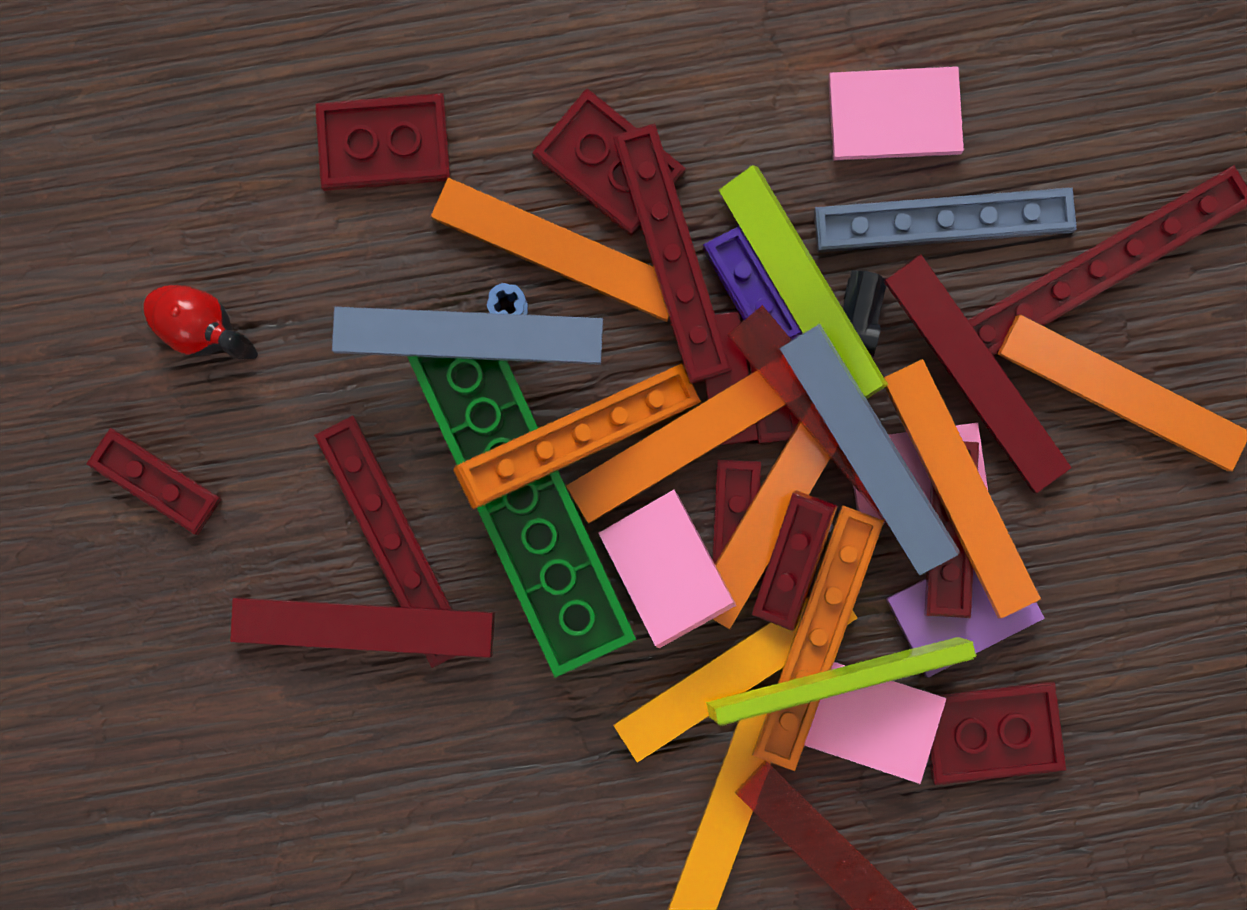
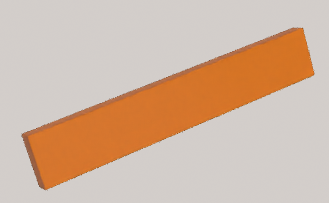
M451 178L447 179L431 214L432 220L663 321H668L669 316L652 266Z
M1022 315L1015 317L997 354L1226 471L1234 470L1247 443V429Z
M784 355L566 485L586 521L590 524L807 392Z
M924 360L917 361L884 377L888 384L885 389L997 618L1002 619L1041 600Z
M681 363L461 463L453 470L474 510L698 405L701 400L693 385L689 384L686 371Z
M812 401L715 564L736 603V606L712 619L727 629L732 627L769 564L792 493L797 490L807 495L810 494L838 446L836 439Z
M841 506L778 684L832 669L884 520L846 506ZM820 700L767 713L752 755L795 771Z

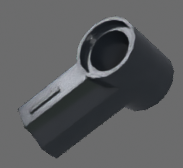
M852 270L848 278L842 308L873 359L881 329L878 320L886 290V285L883 281L886 278L869 271Z

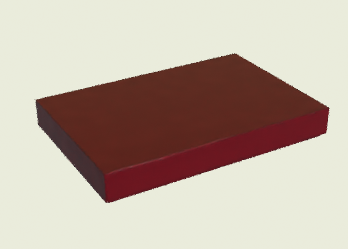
M586 88L532 152V155L632 237L640 227V223L615 146L614 135L637 128ZM664 151L675 185L686 172V168Z
M443 93L315 103L320 181L323 191L441 182L451 178L446 107Z
M1055 682L935 694L947 699L929 754L932 783L934 785L1066 771Z

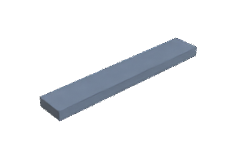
M1073 187L815 207L814 209L818 253L1073 233L1077 230Z
M334 307L332 352L342 354L601 365L603 318Z
M821 324L783 345L780 348L781 352L919 576L959 554L958 547Z

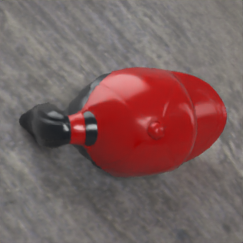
M168 285L155 289L145 298L144 314L149 327L164 343L174 350L194 356L210 355L224 350L231 357L237 359H255L258 357L253 343L247 336L233 331L230 318L224 306L210 293L185 285Z

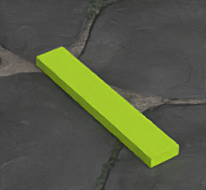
M752 165L719 189L723 199L802 333L821 324L866 399L888 386L760 169Z
M955 637L706 702L709 718L721 726L973 660L976 657L973 641Z

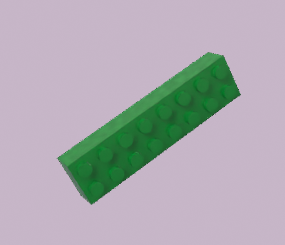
M407 356L457 465L538 429L508 361ZM558 470L477 508L555 678L636 640Z

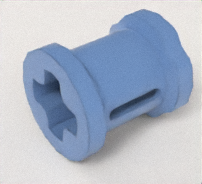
M501 283L490 290L487 301L489 313L508 314L506 310L497 312L501 309L499 301L506 297L510 302L516 300L514 303L516 311L512 314L527 315L528 305L523 291L518 286Z

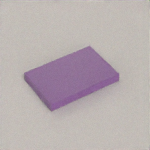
M974 569L971 618L924 615L926 579L886 598L911 649L961 637L973 641L975 653H978L1045 619L1037 602L1002 619H998ZM950 666L923 672V674L928 678Z

